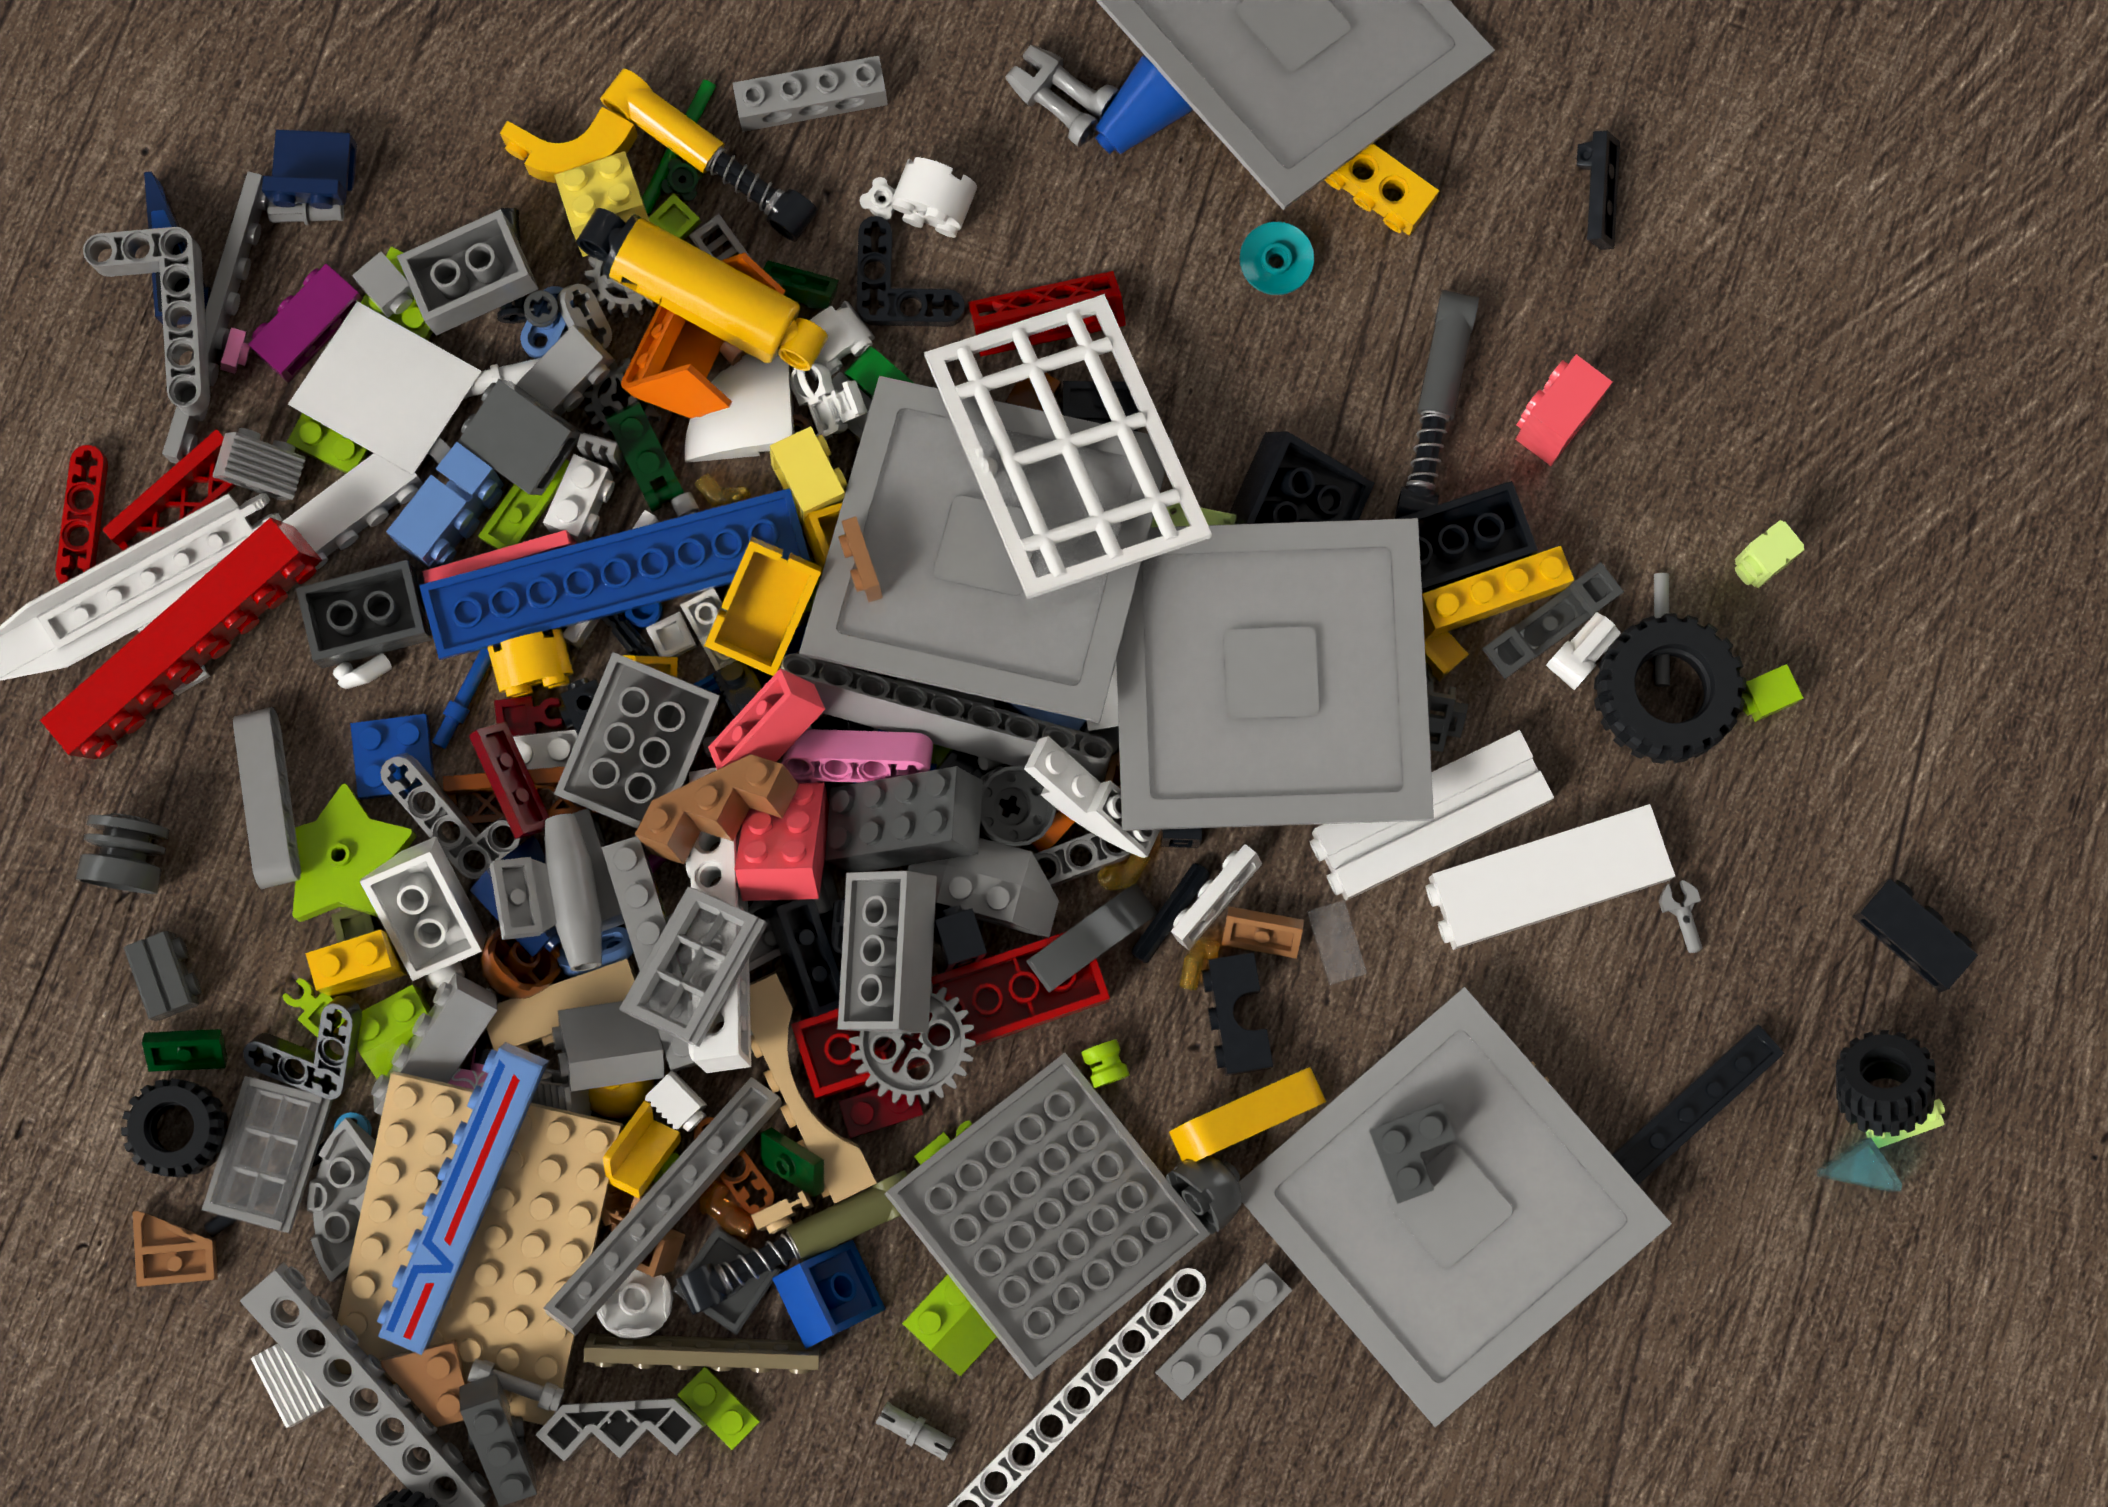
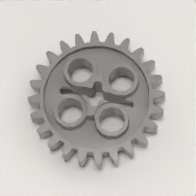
M932 981L930 1012L933 1016L929 1021V1031L937 1025L946 1026L950 1030V1039L945 1045H932L928 1040L929 1031L928 1033H921L919 1041L923 1044L920 1050L916 1048L911 1049L899 1072L895 1073L892 1068L906 1048V1043L902 1039L905 1035L912 1037L915 1033L860 1031V1036L849 1038V1043L858 1045L860 1050L850 1055L851 1059L863 1060V1064L858 1067L856 1073L864 1074L869 1072L870 1077L865 1085L871 1087L878 1082L880 1084L878 1096L883 1097L890 1090L893 1092L892 1102L895 1104L900 1100L901 1095H906L909 1106H913L916 1095H921L922 1100L927 1105L930 1100L929 1093L933 1091L941 1099L944 1098L942 1086L947 1084L949 1087L956 1089L957 1085L952 1077L955 1074L963 1077L967 1076L966 1071L960 1066L961 1062H973L974 1060L969 1054L964 1053L965 1048L976 1046L975 1041L965 1039V1034L973 1031L974 1025H962L961 1022L968 1016L969 1012L967 1010L959 1012L954 1010L960 1001L958 997L948 1002L944 1000L947 988L943 987L937 994L932 993ZM883 1038H889L896 1043L897 1050L892 1058L880 1059L875 1054L876 1043ZM917 1058L926 1060L930 1065L929 1074L922 1080L912 1079L908 1074L909 1064Z

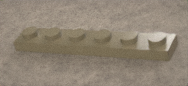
M589 1333L584 1346V1362L594 1363L598 1367H613L619 1363L633 1364L634 1367L640 1369H649L656 1365H672L677 1370H689L695 1366H707L715 1371H730L736 1367L750 1368L751 1371L757 1373H766L773 1369H789L794 1374H806L812 1370H819L822 1341L805 1349L802 1341L653 1335L630 1340L619 1338L614 1334Z

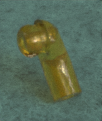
M709 473L703 475L695 483L697 489L713 508L751 498V493L746 487L721 488Z
M1131 854L1126 864L1101 868L1097 874V880L1106 890L1113 891L1129 888L1138 881L1152 857L1148 855V857L1141 858Z
M1202 937L1195 942L1184 958L1179 983L1180 987L1189 990L1198 989L1204 958L1215 959L1218 957L1220 943L1217 940H1207L1208 937Z

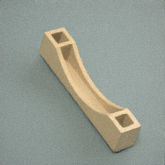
M776 971L750 983V1020L753 1033L751 1035V1049L756 1058L764 1056L770 1070L763 1073L772 1092L781 1091L786 1105L780 1107L786 1122L790 1128L797 1125L803 1137L797 1143L824 1160V1192L821 1194L823 1198L830 1195L835 1204L876 1184V1180L859 1144L842 1137L825 1125L808 1107L797 1089L790 1069L787 1051L788 1027L793 1007Z

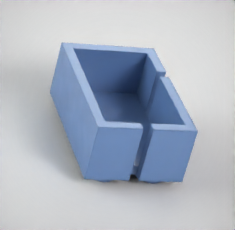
M458 442L454 444L436 467L437 471L449 479L447 484L444 485L434 476L430 475L386 531L401 549L428 569L449 564L457 552L454 548L463 537L467 539L475 532L480 523L478 520L479 516L486 507L488 509L493 508L503 494L501 488L504 484L494 469Z

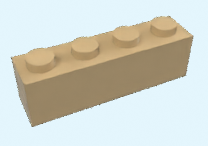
M625 959L552 984L530 998L509 999L498 1003L497 1012L486 1026L493 1050L498 1051L499 1047L505 1042L528 1052V1046L543 1042L544 1047L553 1045L552 1027L559 1026L558 1010L624 1001L637 978L632 962Z

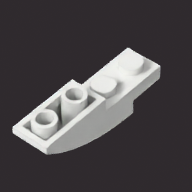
M1049 736L1040 738L1024 770L1044 786L1041 796L1067 817L1105 841L1141 858L1148 857L1160 830L1122 831L1121 789L1111 780L1100 783Z

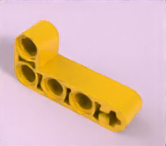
M1308 1067L1192 1119L1169 1131V1134L1182 1162L1186 1159L1196 1162L1327 1101L1311 1067Z

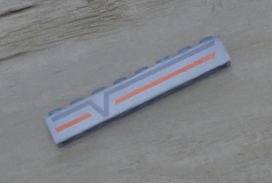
M507 1042L500 1046L498 1051L491 1049L482 1071L488 1073L483 1087L476 1085L467 1107L473 1109L468 1123L461 1121L454 1135L452 1143L458 1145L452 1159L446 1157L438 1173L437 1179L443 1181L437 1195L434 1193L430 1194L423 1209L422 1215L428 1217L422 1231L416 1229L409 1242L407 1251L413 1253L408 1266H400L394 1278L392 1287L398 1290L393 1302L386 1300L377 1319L378 1323L383 1324L378 1337L420 1355L429 1347L549 1060Z

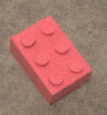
M1577 354L1569 364L1562 360L1550 375L1543 391L1539 389L1527 404L1521 419L1516 424L1521 430L1515 440L1549 466H1552L1596 410L1613 381Z
M824 782L798 783L799 786L783 818L749 809L742 823L735 864V873L742 901L819 899L826 852L829 801Z

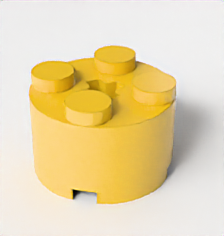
M552 629L554 637L544 636L543 632L540 631L500 642L502 648L500 651L493 645L487 648L499 693H506L507 697L518 698L533 694L532 687L540 684L548 687V689L570 684L568 676L573 674V669L562 629Z

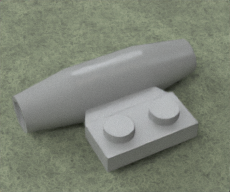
M560 814L549 817L545 820V863L531 859V857L495 860L490 864L502 940L540 936L555 926L570 969L572 971L591 970L602 965V917L591 857L574 814Z

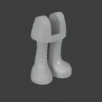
M1030 45L1023 54V58L1038 73L1033 77L1023 69L1014 66L1005 76L1006 80L1029 107L1037 102L1052 112L1069 129L1068 138L1078 147L1083 146L1096 133L1095 126L1098 120L1101 119L1119 90L1108 84L1099 90L1086 86L1062 67L1063 58L1047 50ZM1053 84L1082 105L1090 114L1078 111L1050 89Z

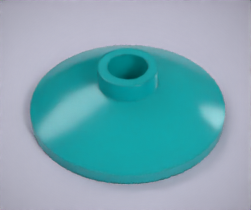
M1269 222L1256 227L1245 238L1240 250V267L1246 280L1255 289L1270 295H1284L1299 289L1308 280L1314 265V251L1308 237L1297 227L1285 222ZM1272 257H1279L1283 261V265L1278 268L1272 267L1269 260Z

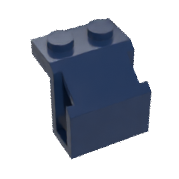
M276 129L272 176H263V193L270 202L279 207L290 208L295 207L296 203H310L311 207L317 209H332L333 205H345L347 191H352L354 188L357 153L355 140L350 133Z

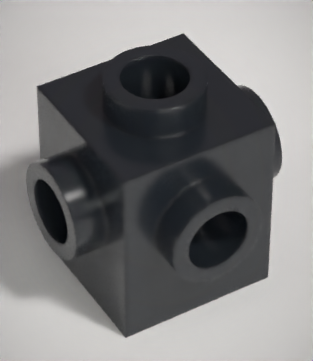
M588 678L577 680L567 686L568 691L561 693L564 705L559 706L561 716L567 728L574 726L577 735L589 710H584V707L592 703L599 686L596 679L589 681Z

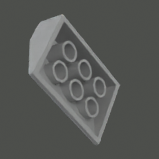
M612 652L554 795L638 829L652 800L686 784L689 772L692 770L722 696Z

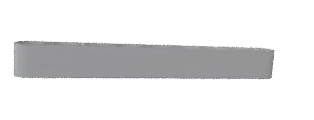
M798 653L789 654L782 660L781 669L815 684L825 707V710L822 712L824 714L889 732L922 733L928 736L933 744L1011 766L1021 765L1025 767L1038 740L1049 736L1100 783H1103L1113 747L1110 742L1100 736L844 665L800 656Z

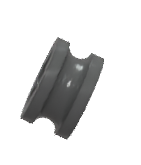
M543 290L529 294L524 303L525 317L529 323L536 327H547L553 324L558 315V305L555 297ZM542 301H547L548 310H551L550 314L542 313L540 317L534 316L535 309L531 308L533 303L540 305Z

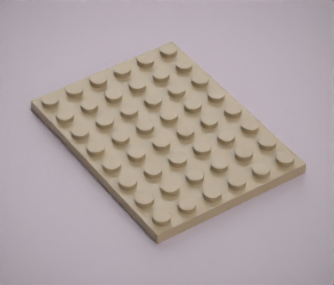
M396 1071L391 1073L337 1318V1322L341 1326L346 1325L355 1333L359 1340L358 1346L367 1356L371 1354L379 1361L384 1357L411 1351L378 1337L383 1324L378 1323L377 1319L386 1300L393 1302L398 1289L392 1287V1284L400 1266H408L413 1253L407 1251V1248L415 1230L419 1229L422 1231L428 1218L422 1215L425 1204L431 1193L438 1194L443 1181L437 1179L440 1168L446 1157L452 1159L458 1145L452 1143L456 1130L461 1121L468 1123L473 1111L467 1105L474 1089ZM531 1103L429 1345L456 1339L468 1383H471L468 1381V1376L477 1358L482 1361L487 1360L495 1363L494 1369L541 1386H545L549 1382L564 1389L575 1335L548 1316L543 1307L595 1250L609 1187V1178L605 1176L603 1157L621 1133L623 1123ZM344 1359L335 1360V1367L340 1373H352L349 1362ZM386 1371L383 1373L393 1385L397 1384ZM504 1390L510 1405L511 1416L522 1417L523 1421L545 1425L556 1413L552 1410L548 1411L537 1407L539 1401Z

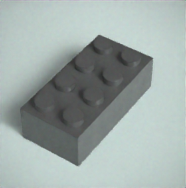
M955 766L830 788L825 861L852 873L978 854L983 780Z

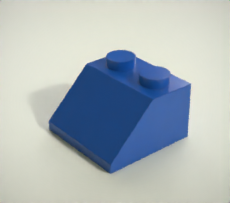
M853 1239L801 1262L772 1278L805 1349L886 1310Z

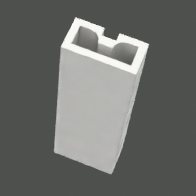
M1518 730L1431 772L1433 821L1323 824L1314 828L1312 832L1314 839L1310 841V845L1319 862L1325 859L1331 871L1326 876L1335 895L1337 896L1342 893L1345 901L1550 803L1554 796L1541 771L1537 769L1532 759L1533 755L1521 731Z
M1648 804L1433 873L1429 877L1430 884L1426 885V892L1431 906H1438L1441 909L1444 920L1438 921L1441 937L1444 943L1450 942L1452 949L1455 950L1667 882L1674 878L1675 874L1652 807Z

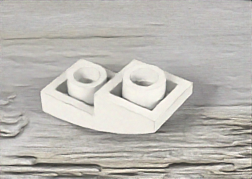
M715 589L701 591L679 603L715 670L717 671L737 661L704 646L719 609L726 611L721 608L722 602Z

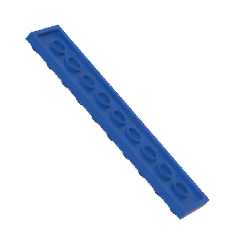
M789 488L419 585L437 654L439 660L485 649L492 645H500V642L540 631L546 633L552 631V629L565 628L731 584L752 536L783 549L782 558L788 560L790 553L810 561L791 489Z

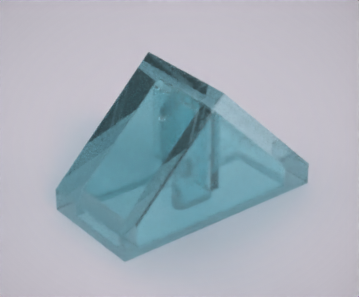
M1872 1138L1860 1140L1817 1170V1177L1888 1192H1900L1902 1189V1182Z

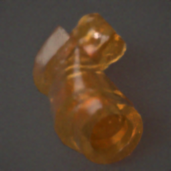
M713 1181L708 1190L706 1189L700 1196L699 1207L702 1215L704 1216L707 1213L714 1220H717L731 1236L734 1234L747 1239L755 1227L751 1215L730 1200L725 1199L729 1193V1188L724 1183Z

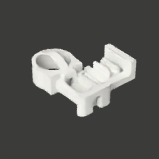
M814 362L811 368L815 370L819 378V386L814 393L806 380V371L794 368L790 378L791 389L797 398L799 406L808 405L818 431L816 436L822 434L825 440L833 436L832 434H839L847 430L848 424L842 423H847L867 413L856 381L842 383L844 391L838 393L833 387L831 374L824 365Z

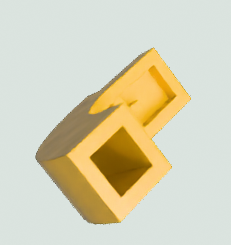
M603 106L589 128L581 136L569 142L551 143L544 141L509 121L506 122L500 132L506 145V151L520 160H525L528 157L524 164L529 175L551 183H556L554 175L623 151L627 154L638 137L635 125Z

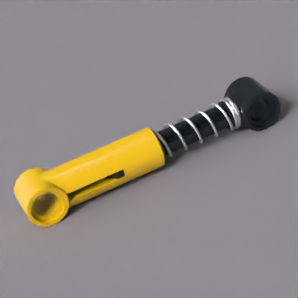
M623 68L601 96V102L610 111L633 122L703 174L710 171L711 175L720 176L723 178V184L730 183L735 187L736 193L742 192L747 196L748 202L754 201L759 204L760 210H764V213L767 214L766 220L770 226L785 238L796 242L818 213L816 206L799 192L793 189L785 192L781 189H774L771 187L772 182L767 184L759 178V173L755 175L746 169L747 164L742 166L735 161V155L730 157L724 153L725 144L654 93L650 86L632 71Z

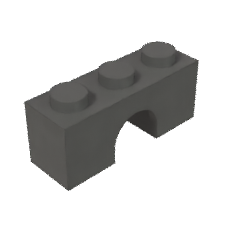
M495 1374L459 1386L460 1412L499 1507L537 1495L536 1469L524 1439H517L511 1420L510 1405L498 1375Z

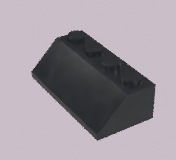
M1512 481L1397 518H1418L1422 594L1535 555L1538 552Z

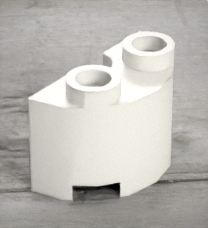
M844 301L837 310L830 306L809 320L820 326L828 335V339L815 362L824 365L831 376L843 366L840 362L843 357L850 353H853L855 357L860 356L869 346L873 345L872 340L875 339V336L847 301ZM811 368L808 372L816 381L818 379V375L815 372V370Z

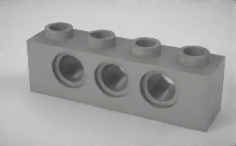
M879 56L732 83L742 132L888 105Z

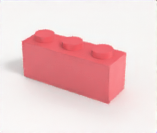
M780 668L708 746L717 770L750 754L777 762L825 710L815 684Z

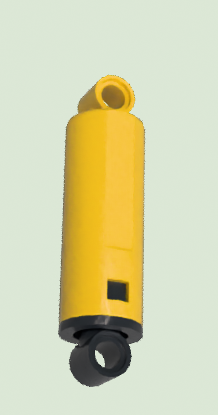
M596 208L576 240L577 245L586 254L597 260L606 261L602 271L603 275L765 363H771L778 354L790 366L799 370L809 371L828 339L827 333L820 326L807 319L797 318L800 312V305L794 300L636 214H633L625 223L613 212L603 208Z

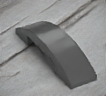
M1600 562L1514 627L1512 626L1483 647L1482 650L1503 678L1506 679L1593 617L1596 612L1601 611L1624 591Z
M1134 883L1026 962L1050 993L1119 941L1152 919L1158 912L1139 886Z

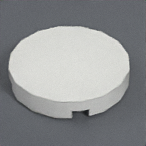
M635 1269L596 1312L597 1317L606 1330L619 1338L636 1340L649 1337L663 1326L671 1314L673 1296L670 1283L665 1276L652 1277Z

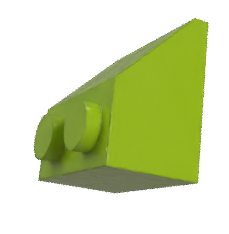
M413 984L362 1011L357 1049L376 1079L381 1074L385 1076L388 1074L393 1066V1056L401 1044L407 1045L413 1037L412 1031L417 1019L422 1013L428 1015L431 1010L421 989Z
M948 1274L902 1323L959 1376L970 1367L997 1337Z

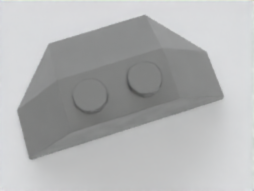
M979 838V852L976 855L912 864L908 867V871L937 876L936 909L945 910L961 905L962 911L973 908L977 920L1044 938H1049L1059 900L1031 851Z

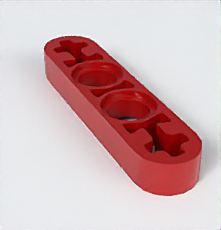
M82 445L76 448L70 457L55 569L56 578L60 584L71 579L66 576L67 571H72L75 567V558L71 555L68 556L69 551L78 555L87 554L85 559L78 556L77 567L83 572L96 565L108 460L99 449L92 445ZM89 455H92V458L98 462L97 466H90L88 475L92 481H96L95 485L85 482L87 471L80 465L81 461L88 460ZM78 478L85 480L82 482H77ZM83 490L92 491L94 495L93 504L87 509H77L75 506L76 495ZM77 527H85L89 531V539L82 546H73L70 542L71 532Z

